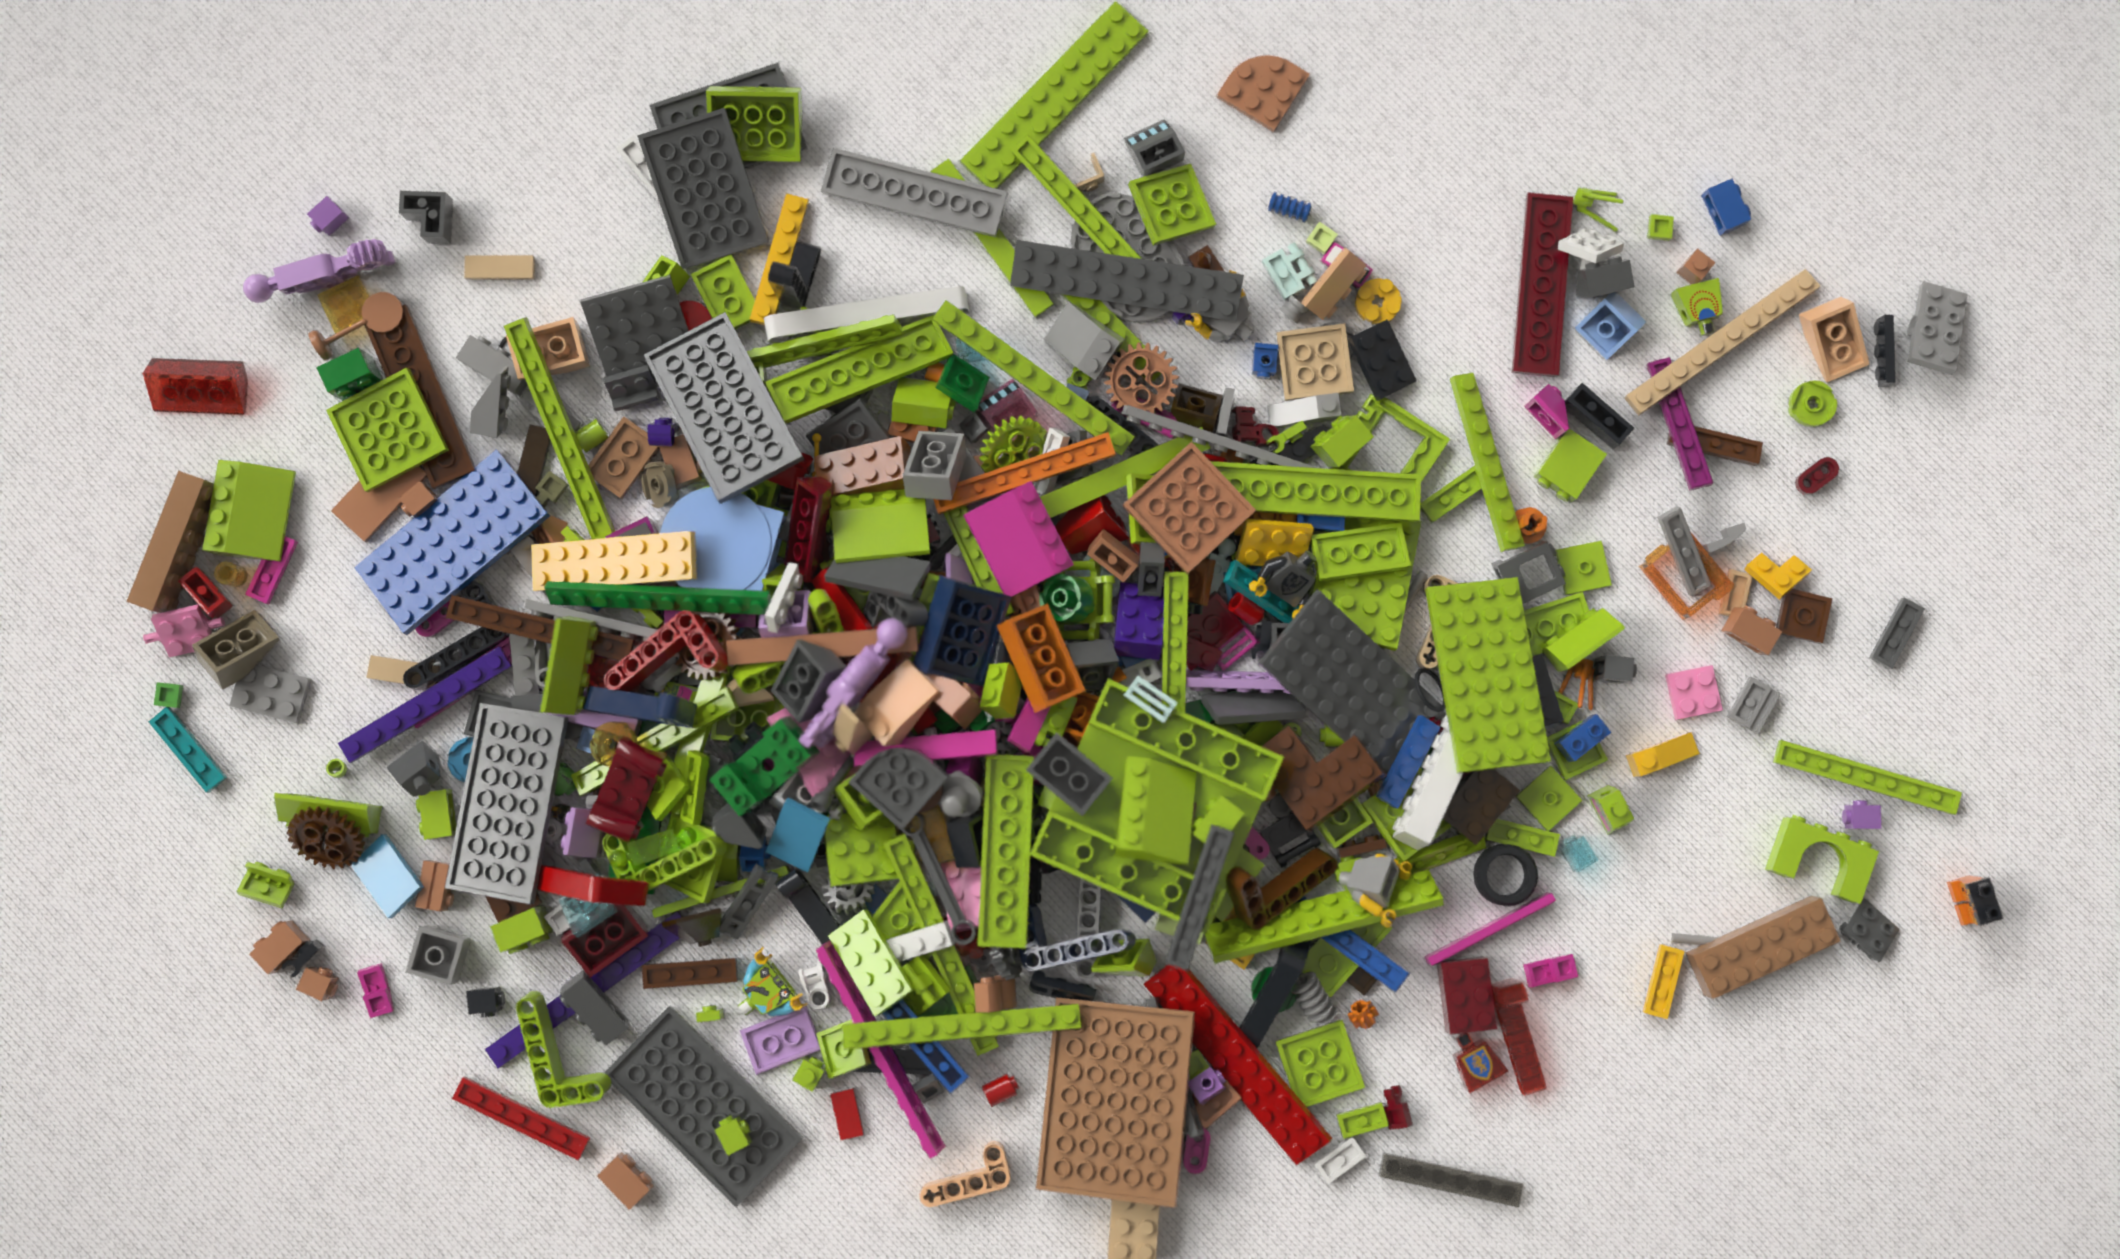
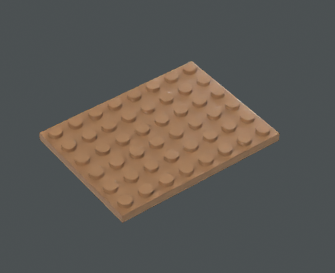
M1056 998L1055 1006L1079 1004L1081 1028L1052 1031L1036 1189L1177 1207L1195 1012Z

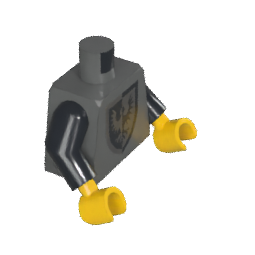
M1306 551L1300 558L1291 552H1285L1281 556L1269 559L1257 576L1258 581H1252L1249 584V588L1251 591H1256L1255 595L1259 597L1264 596L1267 590H1269L1293 607L1298 605L1299 609L1294 610L1292 613V618H1294L1313 594L1316 580L1311 565L1316 561V557L1310 551Z

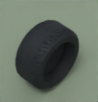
M1498 844L1489 847L1478 857L1473 871L1474 883L1479 893L1489 902L1501 906H1514L1524 902L1533 894L1538 882V869L1534 859L1523 848L1511 844ZM1501 855L1515 857L1521 863L1524 871L1522 885L1516 892L1510 895L1496 893L1490 887L1487 879L1490 863Z

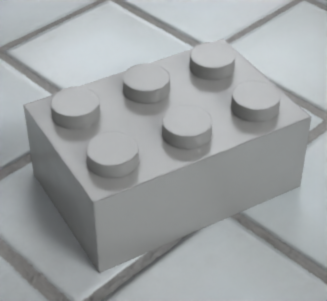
M930 431L918 432L903 473L906 497L952 500L967 456L964 434Z

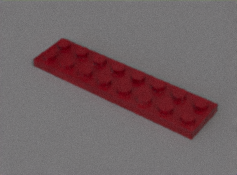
M1531 192L1526 194L1511 373L1550 377L1559 376L1569 253L1558 250L1559 240L1569 237L1571 234L1573 196Z

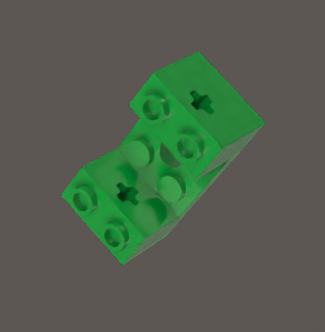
M792 716L780 718L763 733L764 738L737 761L726 764L709 780L737 815L742 816L754 810L815 758L820 751L815 745L808 749L799 742L804 731ZM766 758H771L775 763L772 771H768L764 767Z

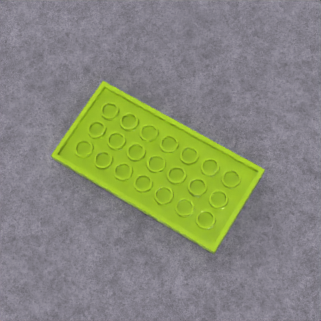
M1518 577L1427 587L1425 592L1457 773L1550 762L1551 757Z

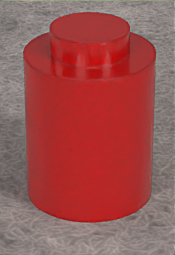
M1239 592L1231 598L1228 605L1230 612L1249 625L1260 623L1265 615L1262 607Z
M1007 1073L983 1085L982 1089L990 1106L994 1107L1018 1095L1016 1090L1020 1089L1015 1077H1009Z

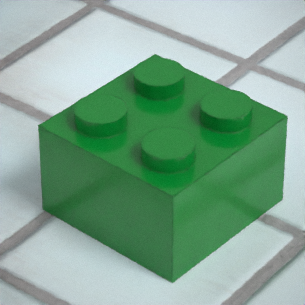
M356 348L316 367L327 392L342 401L383 380L374 358L360 348Z

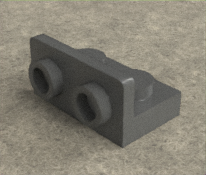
M648 365L603 377L615 412L650 403L658 399L657 385Z

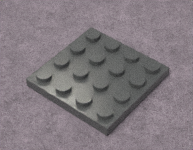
M671 275L580 300L606 377L648 365L643 356L644 354L689 331Z

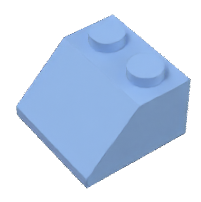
M1613 292L1603 299L1575 329L1608 360L1646 321L1617 292Z

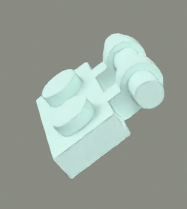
M1295 242L1288 246L1291 252L1290 255L1286 256L1283 249H1280L1262 259V264L1284 300L1304 290L1305 287L1301 282L1303 279H1306L1310 286L1318 281L1314 275L1313 267H1309L1304 258L1303 250L1299 249ZM1296 261L1301 272L1296 273L1291 265L1292 262Z

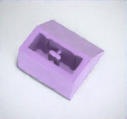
M571 807V811L567 812L565 818V825L568 826L567 834L563 835L561 841V849H564V855L601 858L605 833L585 824L591 809Z

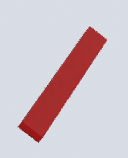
M829 567L822 570L811 580L816 589H822L829 595L836 606L845 631L873 629L844 586L825 581L824 575ZM886 653L890 661L878 676L881 682L899 666L891 653ZM927 707L913 727L920 734L924 729L935 723L937 718L930 708Z

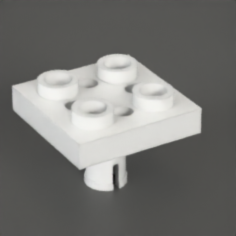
M1585 228L1578 233L1571 234L1569 237L1559 240L1558 250L1582 258L1580 269H1584L1585 264L1592 262L1596 264L1622 252L1624 243L1616 240L1615 237L1596 233V230L1591 228Z

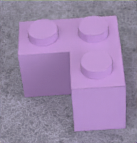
M810 590L795 592L794 603L792 606H789L786 621L784 624H781L778 633L768 631L765 615H760L759 632L761 638L812 634L813 616L808 604Z

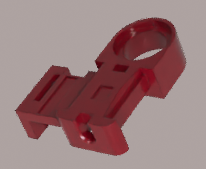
M1236 406L1231 410V413H1235L1236 425L1232 427L1233 440L1238 442H1255V447H1269L1275 443L1267 444V440L1264 439L1262 432L1267 430L1272 436L1279 435L1277 428L1272 424L1258 423L1255 425L1256 421H1253L1255 407Z

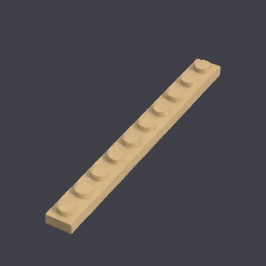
M1804 269L1627 394L1624 399L1640 416L1818 290L1820 285Z

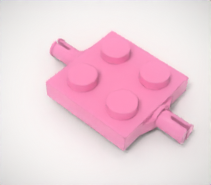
M199 604L153 614L151 621L156 632L144 634L143 639L146 644L160 641L164 645L168 656L174 657L194 652L192 644L212 634V629L224 627L225 621L223 617L209 620L202 613Z

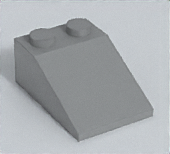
M1070 301L1067 302L1044 338L1047 343L1075 367L1094 380L1101 378L1108 367L1107 364L1112 361L1113 355H1116L1125 341L1120 335Z

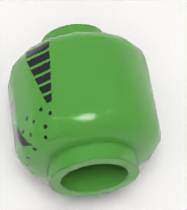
M560 762L554 794L556 796L563 794L568 796L576 789L571 777L575 772L565 762Z

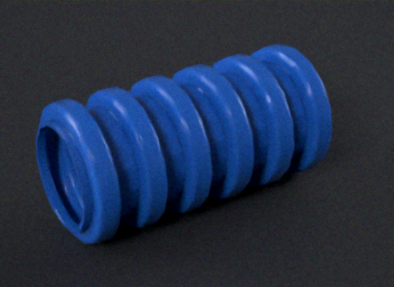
M1274 192L1269 202L1268 211L1274 210L1275 214L1280 212L1282 216H1285V214L1289 215V218L1293 216L1296 217L1295 220L1302 219V222L1305 223L1312 205L1310 202L1305 204L1304 200L1299 202L1297 198L1293 200L1291 196L1286 198L1284 194L1277 195V192Z

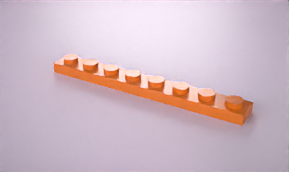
M1109 432L960 481L957 483L952 500H933L940 515L1009 492L1027 482L1032 481V483H1036L1114 457L1116 453Z

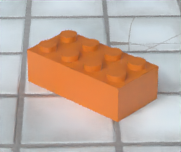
M1048 604L1008 619L997 626L1035 713L1086 691Z

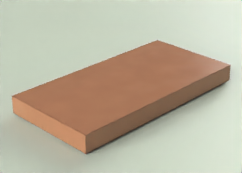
M418 466L370 492L364 491L359 480L331 512L364 542H367L402 505L398 498L419 481L423 482L427 478L426 472Z

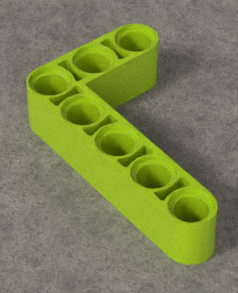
M817 589L811 592L808 597V604L817 631L812 634L844 632L836 606L826 591ZM786 661L740 664L735 668L733 677L742 692L752 694L775 684Z
M609 834L603 839L604 850L618 879L649 882L648 891L722 856L727 849V844L723 838L716 835L700 840L646 867L634 839H631L628 843Z
M530 991L517 1002L516 1012L541 1104L547 1108H555L600 1100L612 1085L611 1079L607 1074L598 1072L565 1078L544 996L538 991Z

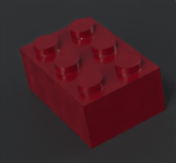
M604 903L562 933L561 942L586 974L592 977L648 936V927L631 905Z
M1481 956L1446 960L1438 963L1437 971L1445 1032L1452 1035L1497 1029L1488 958Z

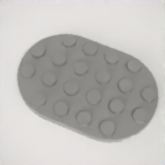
M1108 193L1090 201L1142 259L1184 265L1182 257L1172 240L1155 246L1152 245L1132 196L1121 193ZM1074 221L1071 232L1072 248L1104 253L1082 227ZM1101 300L1115 316L1129 322H1150L1170 312Z

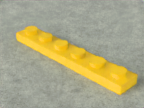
M786 193L750 316V322L765 326L764 318L777 314L780 302L768 282L769 270L773 261L790 266L809 204L807 198Z

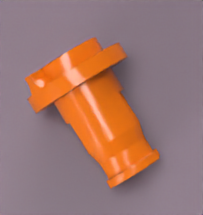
M1533 507L1519 509L1515 512L1524 544L1535 543L1544 536L1547 527L1546 515L1544 516ZM1529 521L1533 526L1530 528V531L1524 528L1529 524Z

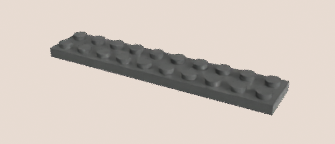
M1016 240L1010 286L1186 314L1198 313L1205 317L1237 321L1244 274Z

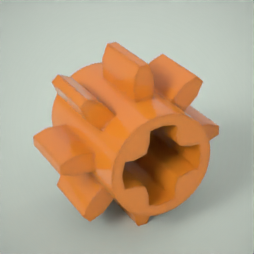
M1359 1000L1350 1006L1352 1012L1347 1015L1356 1029L1359 1026L1367 1029L1376 1024L1375 1016H1378L1379 1013L1370 1000L1368 1002Z

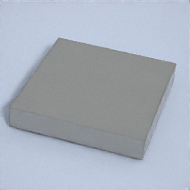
M1228 387L1222 395L1215 434L1225 437L1235 391V389Z

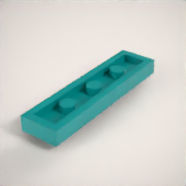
M1237 560L1230 562L1223 582L1282 622L1290 623L1293 620L1292 613L1294 610L1299 609L1298 605L1293 607L1269 590L1262 597L1255 595L1256 591H1251L1249 584L1252 581H1258V575Z
M165 707L148 721L206 793H210L228 778L170 707Z

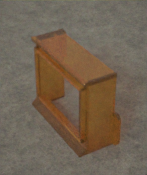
M1693 534L1692 537L1709 580L1715 587L1689 608L1652 564L1670 550L1668 543L1657 547L1645 557V562L1638 566L1682 620L1694 615L1712 599L1720 600L1734 588V583L1726 576Z

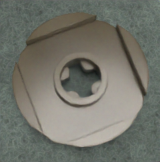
M662 461L646 464L644 468H647L645 474H642L641 478L642 489L646 499H651L654 503L652 506L655 508L670 506L679 497L674 480L673 466L671 464L666 465Z

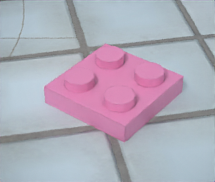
M1713 665L1665 675L1675 720L1723 710Z

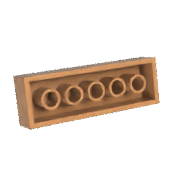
M181 471L177 472L126 602L159 613L177 609L179 604L178 597L181 590L184 589L178 581L194 566L196 561L195 554L198 547L204 541V531L207 526L214 483Z
M1809 896L1720 936L1709 943L1687 951L1685 954L1704 996L1715 999L1832 946L1841 940L1822 898Z

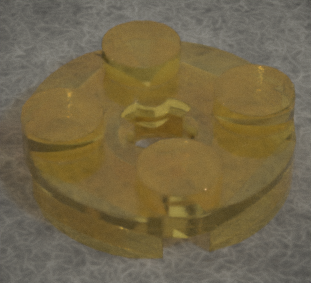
M606 722L597 727L593 732V738L590 740V751L597 763L610 768L611 760L615 753V748L609 747V744L612 743L611 739L619 743L620 739L625 735L638 744L637 737L626 722Z

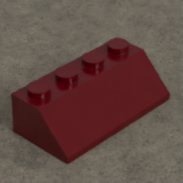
M797 477L784 565L787 567L788 563L798 564L799 573L802 575L804 582H810L819 573V564L823 560V544L826 540V525L830 516L829 506L833 496V484L823 477Z

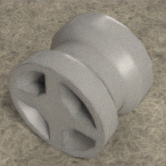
M1293 295L1289 297L1287 305L1280 308L1284 314L1296 323L1300 321V316L1309 310Z

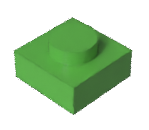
M157 682L154 705L180 708L183 685Z

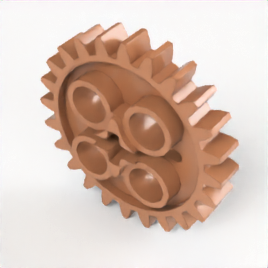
M1140 342L1137 343L1136 349L1129 344L1128 352L1120 349L1122 356L1113 355L1116 363H1108L1107 365L1112 368V371L1105 372V375L1110 376V380L1105 381L1104 384L1111 385V388L1106 393L1114 394L1110 401H1119L1117 409L1122 408L1124 405H1130L1154 414L1155 408L1163 412L1162 404H1171L1167 398L1169 396L1176 397L1172 392V388H1179L1178 385L1173 383V380L1179 379V376L1172 373L1178 368L1176 366L1170 367L1173 358L1165 359L1166 351L1159 354V346L1151 350L1150 343L1146 344L1145 349L1142 348ZM1140 357L1146 360V367L1143 370H1137L1135 367V361ZM1130 366L1140 376L1146 375L1145 381L1153 386L1158 393L1154 394L1143 384L1138 386L1139 380L1127 371L1126 367ZM1157 372L1162 373L1164 376V381L1160 385H1155L1152 381L1153 375ZM1124 375H1129L1131 378V384L1127 388H1123L1120 384V379ZM1141 390H1146L1149 394L1148 400L1144 403L1139 402L1137 394Z

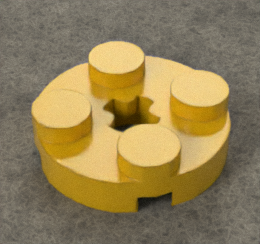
M1376 278L1365 282L1358 290L1355 298V309L1358 315L1373 325L1386 319L1389 322L1392 321L1401 307L1400 292L1389 279ZM1375 296L1384 300L1382 307H1378L1377 304L1373 305L1372 301L1375 300Z

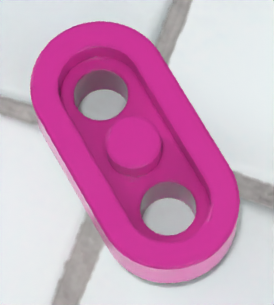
M450 601L425 620L429 622L427 629L423 628L422 623L415 629L416 632L424 637H433L455 620L446 618V615H442L441 612L444 607H449Z
M1203 1126L1204 1134L1202 1140L1196 1141L1194 1137L1190 1138L1189 1134L1186 1136L1183 1164L1185 1169L1192 1174L1203 1172L1207 1166L1211 1137L1209 1131ZM1198 1157V1164H1191V1158Z

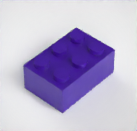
M1120 582L1114 638L1116 655L1159 660L1164 625V586H1162L1161 596H1139L1137 583Z

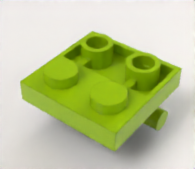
M924 954L916 956L902 967L915 989L904 997L903 1000L917 1017L951 991Z

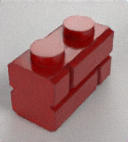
M194 567L178 581L212 619L221 617L233 607L199 567Z

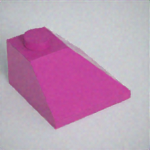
M1546 385L1524 406L1554 439H1557L1569 429L1565 400L1562 398L1560 390L1555 386Z

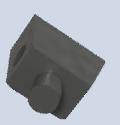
M423 740L387 766L388 771L399 785L413 797L428 794L431 790L430 786L440 778L437 753Z

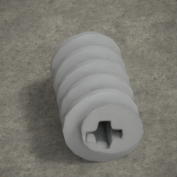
M1310 971L1302 974L1297 979L1291 992L1296 994L1295 999L1300 1001L1299 1005L1304 1009V1014L1308 1016L1309 1022L1327 1023L1333 1020L1337 1014V1009L1333 1006L1315 972Z

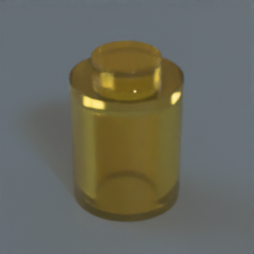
M224 561L219 563L214 570L215 579L221 584L240 587L247 581V571L241 565Z

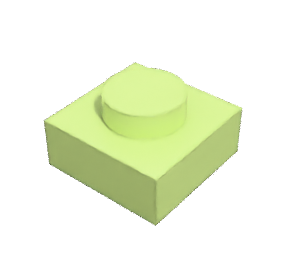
M1319 222L1307 238L1306 243L1322 254H1325L1338 234Z

